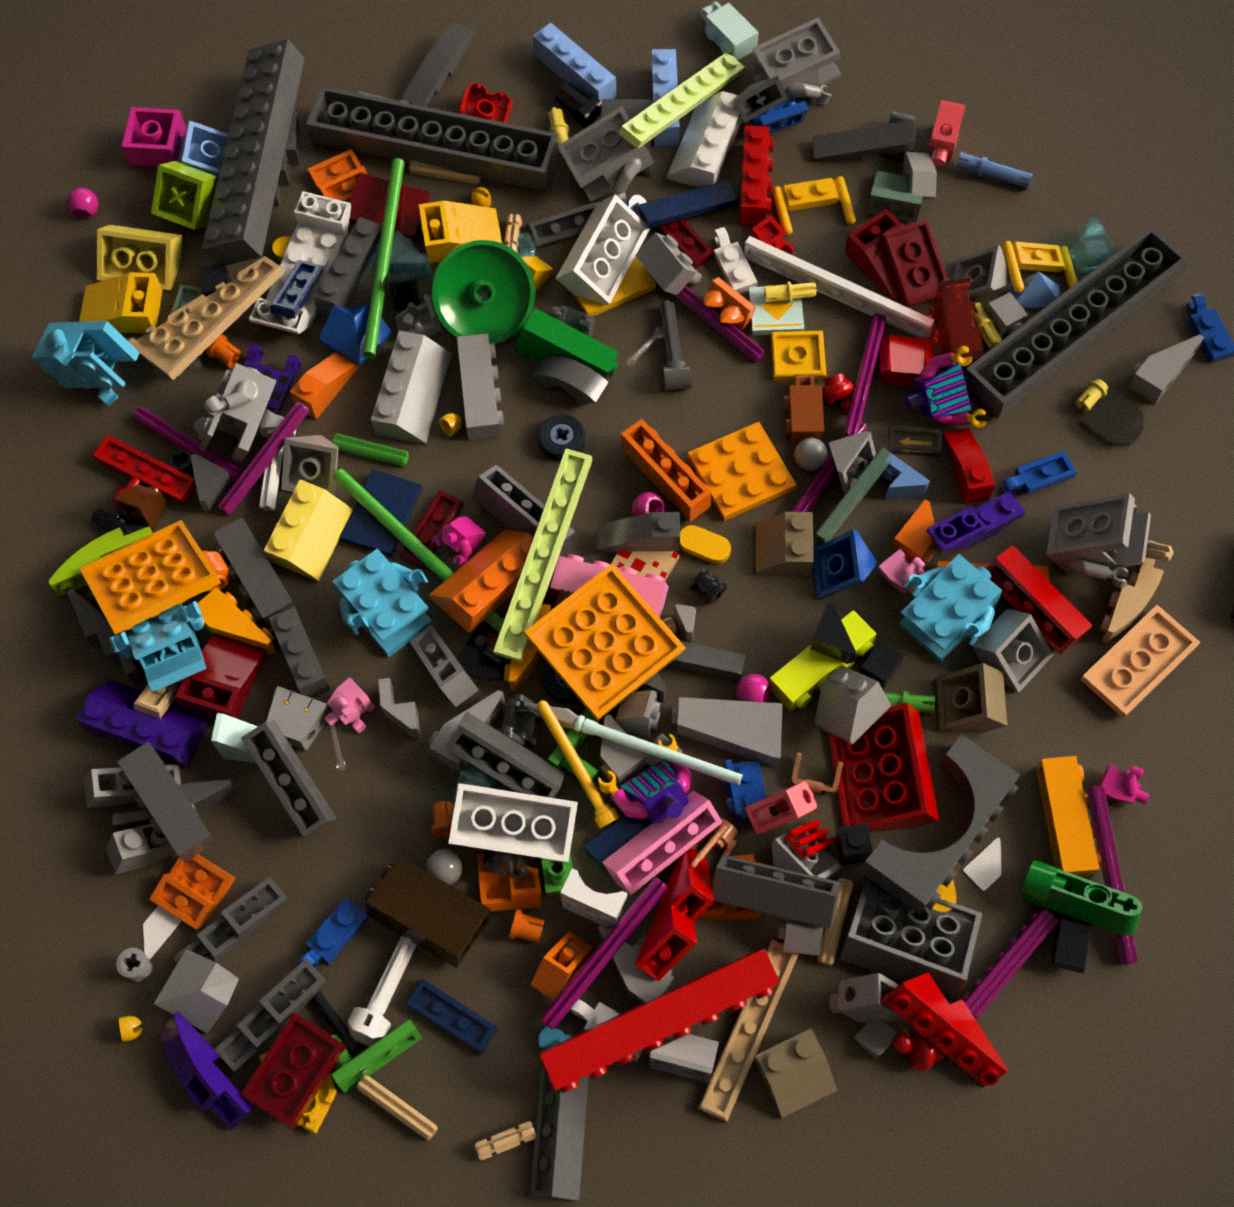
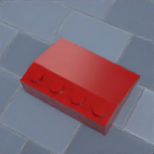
M907 702L891 706L853 744L828 733L835 775L839 761L843 762L837 789L843 826L869 824L871 833L913 828L939 821L922 725L917 709Z

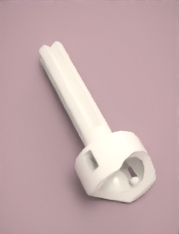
M265 409L261 419L260 434L269 438L284 417ZM295 430L294 433L291 435V437H295V436H296V430ZM284 446L263 474L259 508L263 509V511L275 510Z
M401 936L367 1008L355 1007L347 1021L351 1036L356 1041L369 1047L384 1038L391 1027L390 1022L382 1015L385 1013L417 946L409 938Z

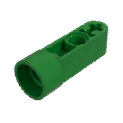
M1034 860L1029 868L1021 894V899L1046 909H1052L1125 936L1132 935L1137 931L1142 912L1141 901L1133 895L1062 871L1057 867Z

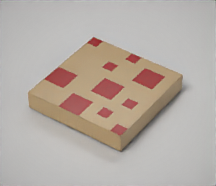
M674 551L618 552L612 563L619 571L621 567H626L637 571L636 575L646 577L647 573L661 576L665 582L677 563L679 554Z

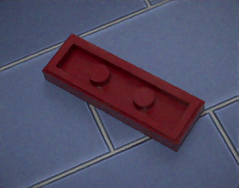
M684 219L654 227L661 235L666 236L668 234L677 241L678 250L685 253L693 261L691 266L694 269H697L714 257V251Z
M439 490L414 530L413 535L433 554L438 546L436 547V543L431 542L432 537L437 535L443 526L455 520L464 505L463 500ZM406 546L403 548L399 555L401 560L423 570L426 568V565Z

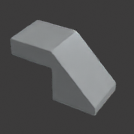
M904 152L903 176L909 177V193L923 196L922 199L933 200L936 198L937 171L930 154Z
M390 678L378 679L380 706L384 716L414 739L420 738L419 717L415 702L395 704L394 689Z

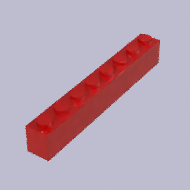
M765 948L757 949L537 1053V1056L551 1089L555 1091L560 1089L562 1093H565L579 1086L577 1080L589 1075L590 1079H594L608 1072L606 1066L614 1062H618L619 1066L626 1064L636 1058L634 1053L645 1048L647 1052L653 1051L664 1045L662 1041L664 1038L674 1035L675 1039L682 1037L692 1031L690 1026L700 1021L702 1025L709 1024L719 1019L718 1013L727 1008L730 1012L746 1006L745 1000L756 995L757 999L773 993L772 987L779 984L780 981Z

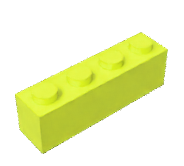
M853 610L842 619V623L856 650L855 660L860 655L862 657L867 656L874 649L877 633ZM810 645L770 677V691L790 712L796 707L801 709L811 701L813 693L818 689L821 691L822 684L841 665L850 669L854 662L850 664L843 663L811 650Z

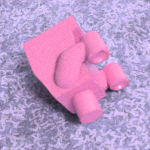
M899 549L879 566V573L891 586L900 592L905 593L909 591L912 594L915 590L913 587L907 586L904 588L903 586L910 575L924 573L925 571L922 568L925 564L918 557L910 564L905 561V554Z
M349 677L336 688L328 700L327 704L332 711L324 719L330 726L339 719L345 725L351 723L353 729L359 734L366 728V725L359 717L366 711L371 712L375 706L363 690Z

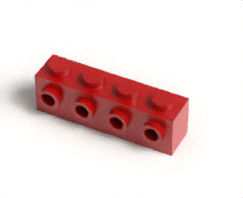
M745 125L739 225L756 226L765 219L766 213H771L772 198H767V192H772V177H768V172H772L773 157H768V154L773 152L774 137H769L770 126Z
M1014 545L997 556L986 568L992 576L990 580L1002 590L1001 595L1017 611L1032 615L1045 640L1060 655L1093 626Z

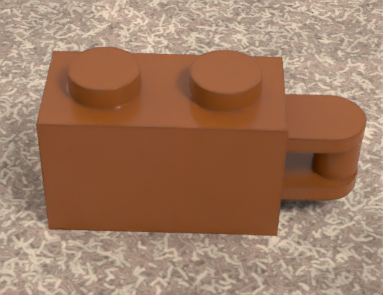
M795 375L794 385H790L789 394L784 395L783 409L788 411L789 418H786L784 421L785 435H789L790 445H798L803 439L812 437L822 441L824 435L822 385H814V375Z

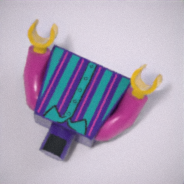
M961 346L956 354L950 352L929 360L921 370L920 375L913 381L916 393L905 397V405L910 412L920 409L923 415L930 417L934 422L947 425H968L969 422H972L978 428L986 425V421L979 422L975 419L976 415L986 414L983 409H977L973 414L968 412L972 410L962 366H968L972 362V356L968 358L960 356L969 352L967 346Z
M669 734L672 741L670 746H663L661 740H658L660 746L677 751L678 746L673 735ZM664 759L619 786L620 790L616 787V777L612 771H607V777L611 781L609 783H604L598 777L600 790L606 794L611 793V799L625 816L629 818H645L652 823H658L668 816L671 818L678 817L682 813L683 807L689 802L685 794L690 789L691 773L689 769Z

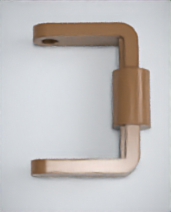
M797 753L791 777L793 784L796 785L806 781L813 793H835L838 789L843 762L839 761L833 787L823 785L824 783L797 779L802 759V753Z

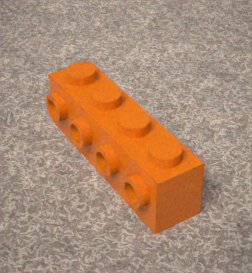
M640 419L621 433V449L689 522L711 507L712 492L704 482H701L692 469L683 463L669 445H666L652 427H649L643 419Z

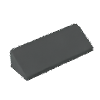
M599 201L527 223L526 226L535 248L580 234Z
M680 641L686 647L685 651L666 665L740 681L746 655Z

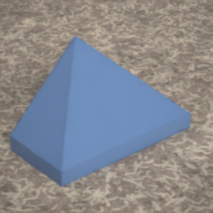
M1040 272L1022 279L1024 285L1022 292H1015L1012 285L1007 288V293L1011 292L1025 311L1043 310L1060 297L1059 285Z

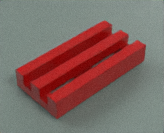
M818 819L789 831L783 837L802 861L831 848L837 842L834 837L830 839L826 837L829 833L826 828L819 829L822 823ZM810 832L813 833V834H810V835H808V836H806V837H803V838H801V839H799V840H797V841L794 840V839L799 838V837H801V836H803V835H806V834H808V833H810ZM816 840H819L821 842L805 849L804 851L801 848L802 846L808 845Z

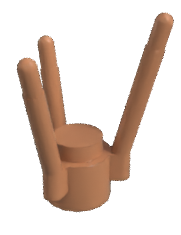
M721 818L723 823L691 847L696 849L706 839L709 841L691 862V868H695L713 846L720 850L725 847L722 856L730 855L731 850L737 844L733 838L738 831L729 821ZM714 873L713 879H712V881H711V886L713 885V882H714L715 873Z

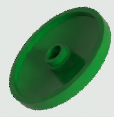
M474 240L453 248L440 261L431 283V300L440 323L456 338L488 334L489 343L498 344L517 334L528 321L535 301V285L526 262L512 248L496 241Z

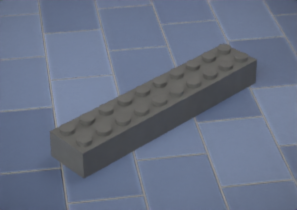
M289 39L248 50L202 250L217 264H235L260 258L263 254L305 59Z
M321 86L306 123L312 144L346 151L352 149L356 153L390 160L399 158L409 164L413 160L460 173L477 175L482 179L541 191L547 190L559 154L558 133Z
M1150 226L967 367L964 374L967 391L999 420L1181 276L1189 258Z

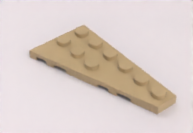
M264 256L238 272L235 280L227 285L224 282L215 286L217 291L207 297L202 294L168 315V321L157 328L154 325L145 329L147 334L137 340L132 337L128 342L140 352V356L174 380L285 272L278 264Z

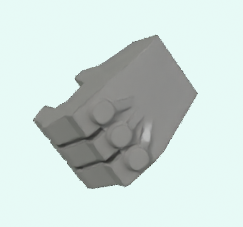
M429 294L423 295L426 301L424 304L416 306L410 302L407 309L395 316L398 331L430 337L442 330Z

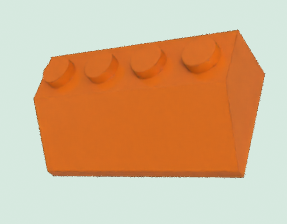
M502 531L430 593L429 598L470 633L514 594L534 537L528 532Z

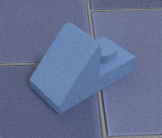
M891 453L892 461L881 474L886 480L893 481L888 487L885 499L923 497L927 492L930 481Z

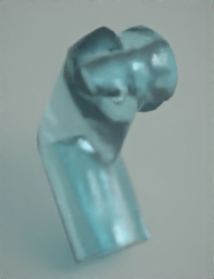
M527 232L520 234L518 237L519 255L521 257L536 256L534 239Z

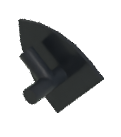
M483 621L456 659L467 674L472 677L484 680H505V665L511 664V659L494 654L493 651L499 633Z

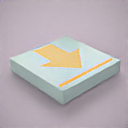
M749 287V302L756 307L751 318L752 336L771 335V332L804 331L802 298L792 299V302L786 300L766 303L764 287Z

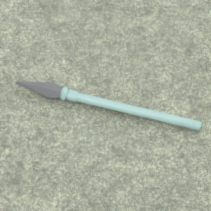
M524 703L525 707L541 715L537 709V704ZM550 706L562 728H571L576 732L582 731V733L596 735L726 782L740 785L742 774L600 725L598 722L585 718L583 715H576L567 708Z

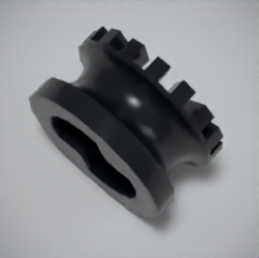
M186 449L173 451L168 459L169 465L188 475L193 469L191 453ZM184 457L185 459L188 458L186 464L181 463L180 466L175 465L176 462H178V460L181 461L182 459H184Z

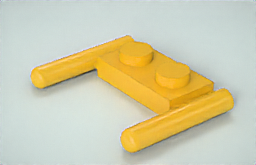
M842 176L834 180L833 178L784 185V188H772L780 225L787 233L786 235L792 233L787 210L795 211L832 205L840 201L846 223L853 225L856 222L845 180Z
M1010 241L1001 244L1015 292L1019 293L1024 289L1019 269L1061 272L1063 270L1069 289L1078 283L1067 246L1059 248V245L1015 242L1012 244Z

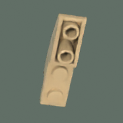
M1145 557V564L1138 565L1137 571L1131 572L1127 586L1120 588L1119 592L1113 591L1108 606L1112 608L1110 615H1105L1100 630L1104 631L1101 642L1108 643L1118 637L1138 618L1157 589L1164 572L1153 567L1155 559Z

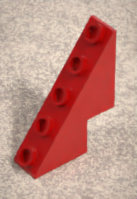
M690 848L677 858L667 883V891L660 900L635 962V966L657 981H660L697 944L694 922L714 903L707 858L704 857L695 868L690 867L691 862L699 854L693 848Z
M929 972L902 983L880 998L883 1004L983 1087L996 1084L1001 1076L1009 1072L963 999L949 1005Z

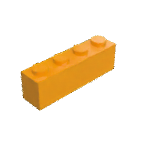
M1076 756L1041 759L1036 767V773L1054 866L1082 878L1093 877L1099 870V867H1101V855L1098 849L1095 850L1093 823L1089 821L1087 810L1090 807L1087 793H1084L1082 782H1084L1083 767L1078 765Z

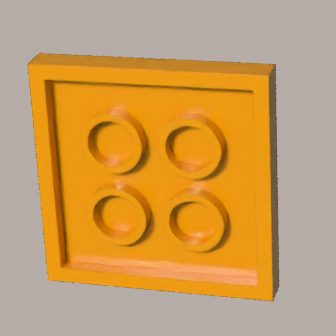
M756 422L688 452V459L701 482H704L711 490V499L724 521L796 490L795 481L760 422Z

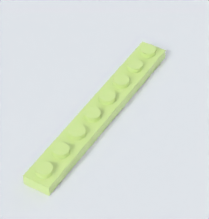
M726 52L622 125L618 134L635 148L639 149L741 75L745 66L738 62L734 56Z
M565 449L493 651L495 655L518 662L523 660L529 640L524 635V631L536 623L593 460L591 455Z

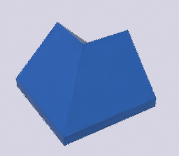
M370 302L352 308L333 306L319 337V343L361 366L368 359L362 355ZM382 318L376 350L392 335V331Z
M853 529L813 548V568L817 599H825L863 582L878 563L856 530Z

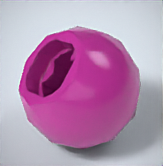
M84 187L75 188L69 192L66 198V208L69 213L80 219L93 217L99 207L96 195Z
M644 492L638 495L632 502L631 511L633 516L650 512H665L666 506L658 494Z
M748 674L738 682L736 695L739 701L767 703L771 686L765 677L759 674Z

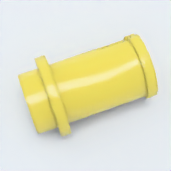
M1100 379L1090 381L1086 391L1075 401L1076 406L1080 410L1083 409V412H1089L1100 398H1104L1107 395V384Z

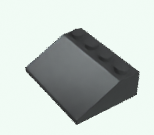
M866 877L840 959L903 983L929 972L944 997L956 1002L967 981L983 913L939 898L936 903L952 909L948 912H938L925 907L922 913L918 915Z

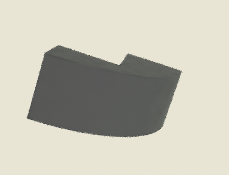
M558 355L544 356L531 375L545 389L561 386L581 406L595 403L608 384L607 380L589 367L570 358Z

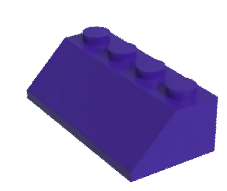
M108 680L87 696L75 719L86 732L135 750L149 742L162 760L179 764V766L186 769L212 720L182 710L180 705L173 702L161 719L134 710V702L142 691L112 680Z

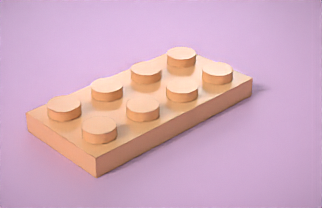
M1156 605L1095 663L1080 680L1124 719L1200 644V641Z

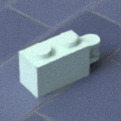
M714 1L700 10L701 16L706 22L705 33L707 37L720 47L723 54L727 52L737 60H740L753 52L752 48L758 44V31L730 3L721 6L718 2Z

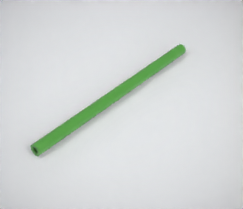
M399 158L393 159L363 345L362 355L369 359L374 358L376 355L405 164Z
M339 469L334 474V480L443 582L454 574L451 569L344 469ZM493 611L484 620L500 634L504 619L496 611Z

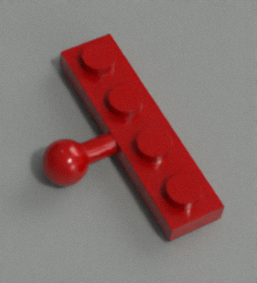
M110 435L105 437L92 455L96 461L131 478L125 488L118 489L113 495V503L117 508L119 506L115 501L116 495L136 484L153 486L159 489L163 495L183 505L196 488L195 478Z

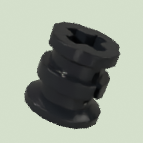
M706 567L694 578L690 584V589L699 590L698 594L703 598L707 597L708 602L713 604L723 595L727 585L725 583L720 584L718 582L719 578L715 575L711 576L709 574L710 569Z

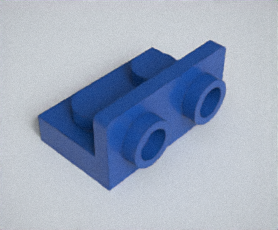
M792 99L780 103L751 119L753 126H770V134L803 123L808 108L805 101L796 104L795 100Z
M731 759L725 760V769L743 775L739 786L721 780L722 786L728 787L730 797H726L728 815H734L735 823L750 821L745 807L766 798L759 760L733 764Z

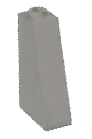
M679 697L678 707H673L672 724H677V734L751 760L758 759L760 763L771 767H779L781 758L782 703Z

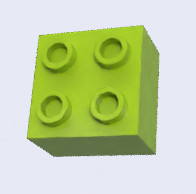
M176 161L158 165L151 214L194 230L206 227L218 177Z

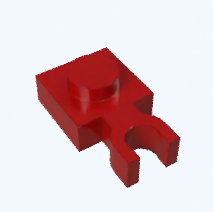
M771 215L751 229L750 234L755 239L779 250L785 249L790 255L793 254L795 248L789 242L783 240L787 233Z

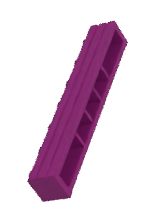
M1044 908L1041 912L1038 910L1030 918L1033 922L1029 926L1025 924L1019 931L1021 936L1018 940L1014 937L1007 945L1010 948L1007 953L1002 951L996 958V961H998L996 966L990 965L985 971V979L983 981L979 979L972 987L974 992L971 995L967 993L963 997V1001L975 1019L981 1015L1060 921L1047 909Z

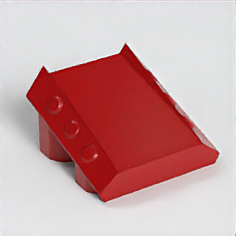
M472 83L469 88L463 90L457 113L507 123L513 99L502 92L487 93L483 85Z
M894 335L882 337L879 350V379L891 386L915 388L914 379L920 375L921 370L933 358V343L926 338Z

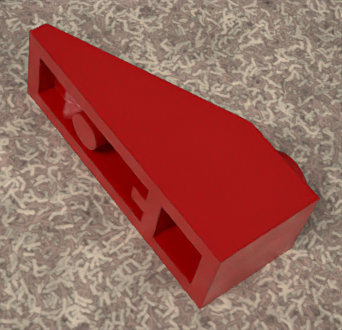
M970 428L943 432V438L963 504L990 500L995 482L989 462Z

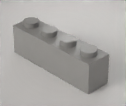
M488 334L457 337L468 439L470 441L500 437L499 427L504 426L503 412L497 411V404H502L500 388H495L494 382L499 381L497 365L492 366L491 360L496 359L495 343H489Z

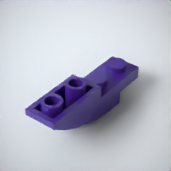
M1009 491L975 509L969 507L929 527L926 532L942 552L956 551L998 534L1001 528L1022 518L1026 511Z
M179 1011L176 1012L160 1031L162 1044L170 1066L182 1088L203 1114L211 1108L232 1131L254 1107L214 1064L219 1057L215 1050Z

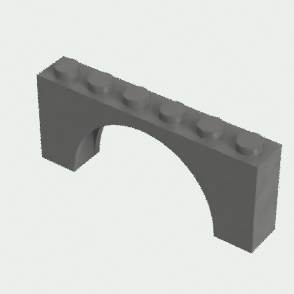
M962 734L947 752L939 767L953 778L964 796L968 813L964 836L952 846L930 853L902 850L881 840L860 871V873L918 915L922 913L925 907L930 910L933 908L941 896L937 893L940 886L944 885L946 888L949 886L957 874L953 868L957 863H960L962 866L973 852L969 849L973 841L978 844L989 830L984 827L987 821L995 822L1004 809L1000 806V803L1004 798L1010 801L1019 788L1015 785L1020 776L1019 773Z

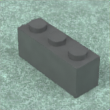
M293 607L269 617L301 695L313 698L331 690L296 608Z

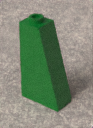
M536 308L531 313L514 348L515 352L541 361L546 355L570 358L594 370L604 379L607 375L612 377L619 364L614 361L618 351Z

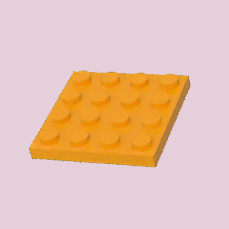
M182 520L79 568L115 635L129 630L134 625L153 618L159 613L175 605L182 604L187 599L206 592L221 583L218 575Z
M613 563L524 631L526 638L597 721L684 652L686 648Z

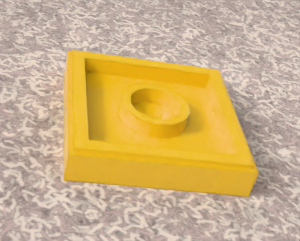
M823 331L771 332L773 381H794L795 375H814V380H824L826 378Z

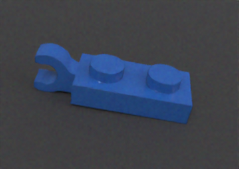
M1202 293L1192 295L1193 301L1188 302L1187 306L1193 315L1190 316L1188 322L1196 336L1201 335L1204 337L1201 346L1210 363L1233 357L1234 343L1215 308L1207 310L1206 299Z
M1061 451L1017 467L1014 472L1016 476L1005 479L1003 481L1005 485L1000 487L1003 494L1010 491L1012 495L1024 489L1026 495L1072 479L1077 474V471L1066 452Z
M345 897L307 941L306 945L311 951L305 954L297 965L301 964L305 959L315 969L322 960L330 965L367 922L369 916Z

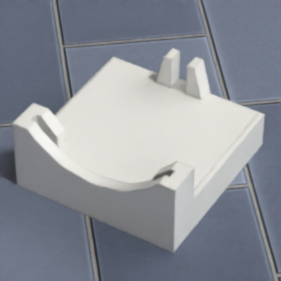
M573 868L560 892L563 908L597 924H602L606 928L609 926L614 927L622 918V907L627 898V893L624 891L611 894L594 892L583 883L578 871Z

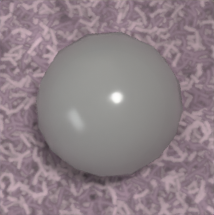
M813 437L806 438L796 446L794 458L796 464L801 469L809 472L817 471L827 461L828 452L821 440Z
M439 849L427 860L425 871L451 885L458 881L462 874V862L454 851Z

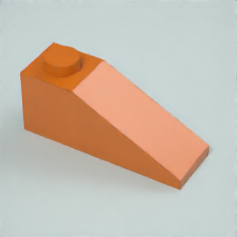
M335 352L308 370L291 389L290 394L294 404L297 401L304 404L309 409L307 415L317 420L360 366Z

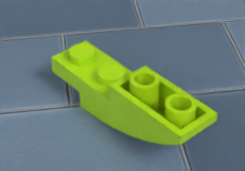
M150 526L128 535H124L122 530L117 528L91 541L67 559L49 580L50 586L58 597L68 595L67 591L71 589L76 592L77 589L87 586L88 584L79 568L153 534Z

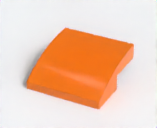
M352 149L308 168V174L321 196L344 202L350 200L359 173L367 174L364 166H361Z
M199 854L187 862H184L179 857L170 873H164L149 900L194 929L199 930L224 898L236 877Z

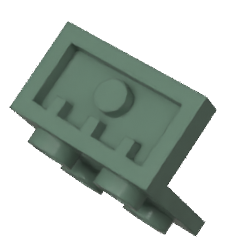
M877 171L867 213L877 215L887 208L897 219L916 223L923 196L909 193L908 176Z

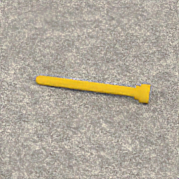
M544 700L539 701L537 704L538 711L596 810L594 811L596 816L594 820L598 827L602 828L620 817L615 807L611 808L609 803L605 804L550 706Z

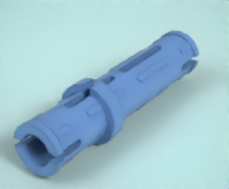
M963 152L960 153L959 159L967 162L958 160L956 168L959 167L975 172L977 176L982 177V175L1024 187L1025 189H1028L1029 181L1033 173H1027L988 161V158L984 156L981 159Z

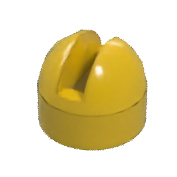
M483 187L476 188L471 195L472 205L489 207L491 205L489 191Z
M456 413L446 414L439 419L441 428L448 436H453L462 427V419Z
M125 1016L119 1018L122 1042L132 1041L141 1034L143 1028L137 1026L142 1022L137 1017Z

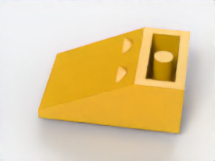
M449 201L419 204L429 264L440 262L453 248L469 241L491 240L502 243L495 208Z
M129 272L87 285L79 322L108 321L119 333L147 334L145 329L152 325L157 328L163 290L156 274Z

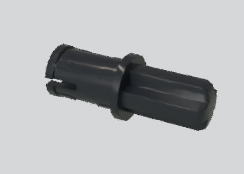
M97 509L92 513L91 521L93 524L111 531L120 528L124 535L146 528L142 524L127 520L122 514L117 516L101 509Z

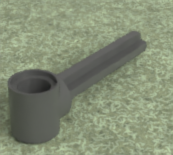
M666 300L659 305L667 364L663 367L665 391L691 389L690 366L682 361L675 306L673 302Z

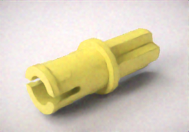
M553 107L548 113L551 125L549 130L550 132L558 133V145L568 140L569 127L565 124L562 110Z
M789 281L787 284L764 286L766 303L786 300L792 302V299L816 296L815 283L791 285Z
M979 302L974 303L977 313L972 306H969L966 312L976 326V333L982 336L986 345L991 350L1002 341V338L994 327V320L988 317L982 304Z

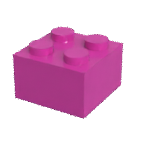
M131 107L122 142V149L129 166L158 167L160 164L172 161L177 162L181 138L186 129L180 110Z

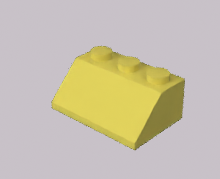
M107 225L97 229V280L103 281L129 272L155 273L163 290H172L182 259V235Z
M299 480L264 549L268 561L319 582L353 509L325 489Z

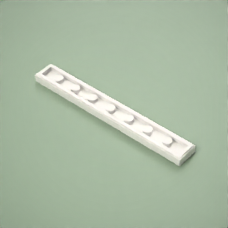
M751 236L746 240L744 250L746 259L800 284L815 283L816 291L872 317L875 313L885 315L886 323L918 338L928 339L934 319Z

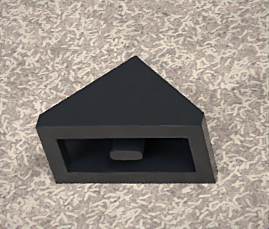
M832 602L827 605L812 639L810 649L843 663L850 664L854 661L856 650Z

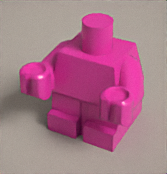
M467 516L458 517L450 524L443 526L438 534L432 537L431 542L436 543V547L448 544L453 550L460 552V555L454 557L453 562H458L457 565L461 566L468 562L467 558L474 553L486 532Z
M1112 764L1106 767L1098 785L1104 787L1106 799L1125 804H1132L1135 800L1145 805L1149 797L1148 793L1139 790L1141 784L1136 781L1142 777L1143 769L1134 766L1123 775L1118 772V767Z

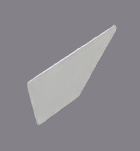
M996 838L963 869L983 891L1001 876L1000 838Z
M159 905L143 923L144 953L149 960L181 923L179 918Z

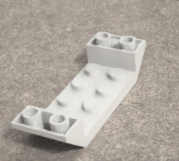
M302 192L294 211L298 224L280 264L285 273L271 286L266 299L258 298L250 315V322L300 334L313 325L317 315L313 294L347 239L351 210L350 203ZM298 260L323 266V274L295 319L270 313V304Z

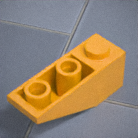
M216 587L197 603L204 618V627L212 635L216 633L266 649L267 653L271 655L276 652L272 643L275 640L273 635L265 627L260 630L254 624L257 621L253 615L246 609L242 612L237 607V600L228 591L223 594Z

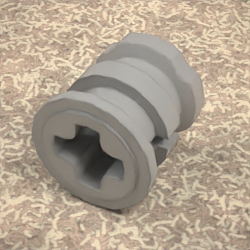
M138 948L124 950L119 955L116 963L118 972L134 982H142L150 977L153 969L149 958ZM140 962L139 967L131 969L132 964L137 965Z

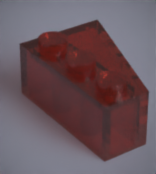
M970 277L939 281L933 307L929 309L930 318L934 319L936 325V342L938 345L941 344L943 350L941 355L950 352L956 354L961 346L969 348V352L960 355L962 358L972 356V362L968 366H962L963 374H965L967 367L984 355L979 325L975 326L971 311L976 310L975 301L969 302L968 289L972 285Z

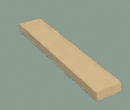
M774 939L770 942L767 954L780 983L772 987L773 993L763 998L757 999L756 995L745 1000L747 1005L742 1007L698 1108L726 1123L799 953L783 952V944Z

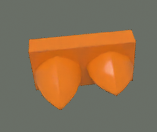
M719 277L712 280L708 292L704 295L703 299L704 306L715 308L721 313L720 323L735 324L741 330L748 327L756 309L752 303Z

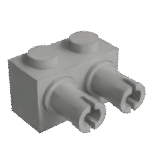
M655 233L635 256L663 291L677 295L687 284L693 286L699 284L701 274L691 266L693 261L685 253L678 250L677 241L668 234L664 236Z

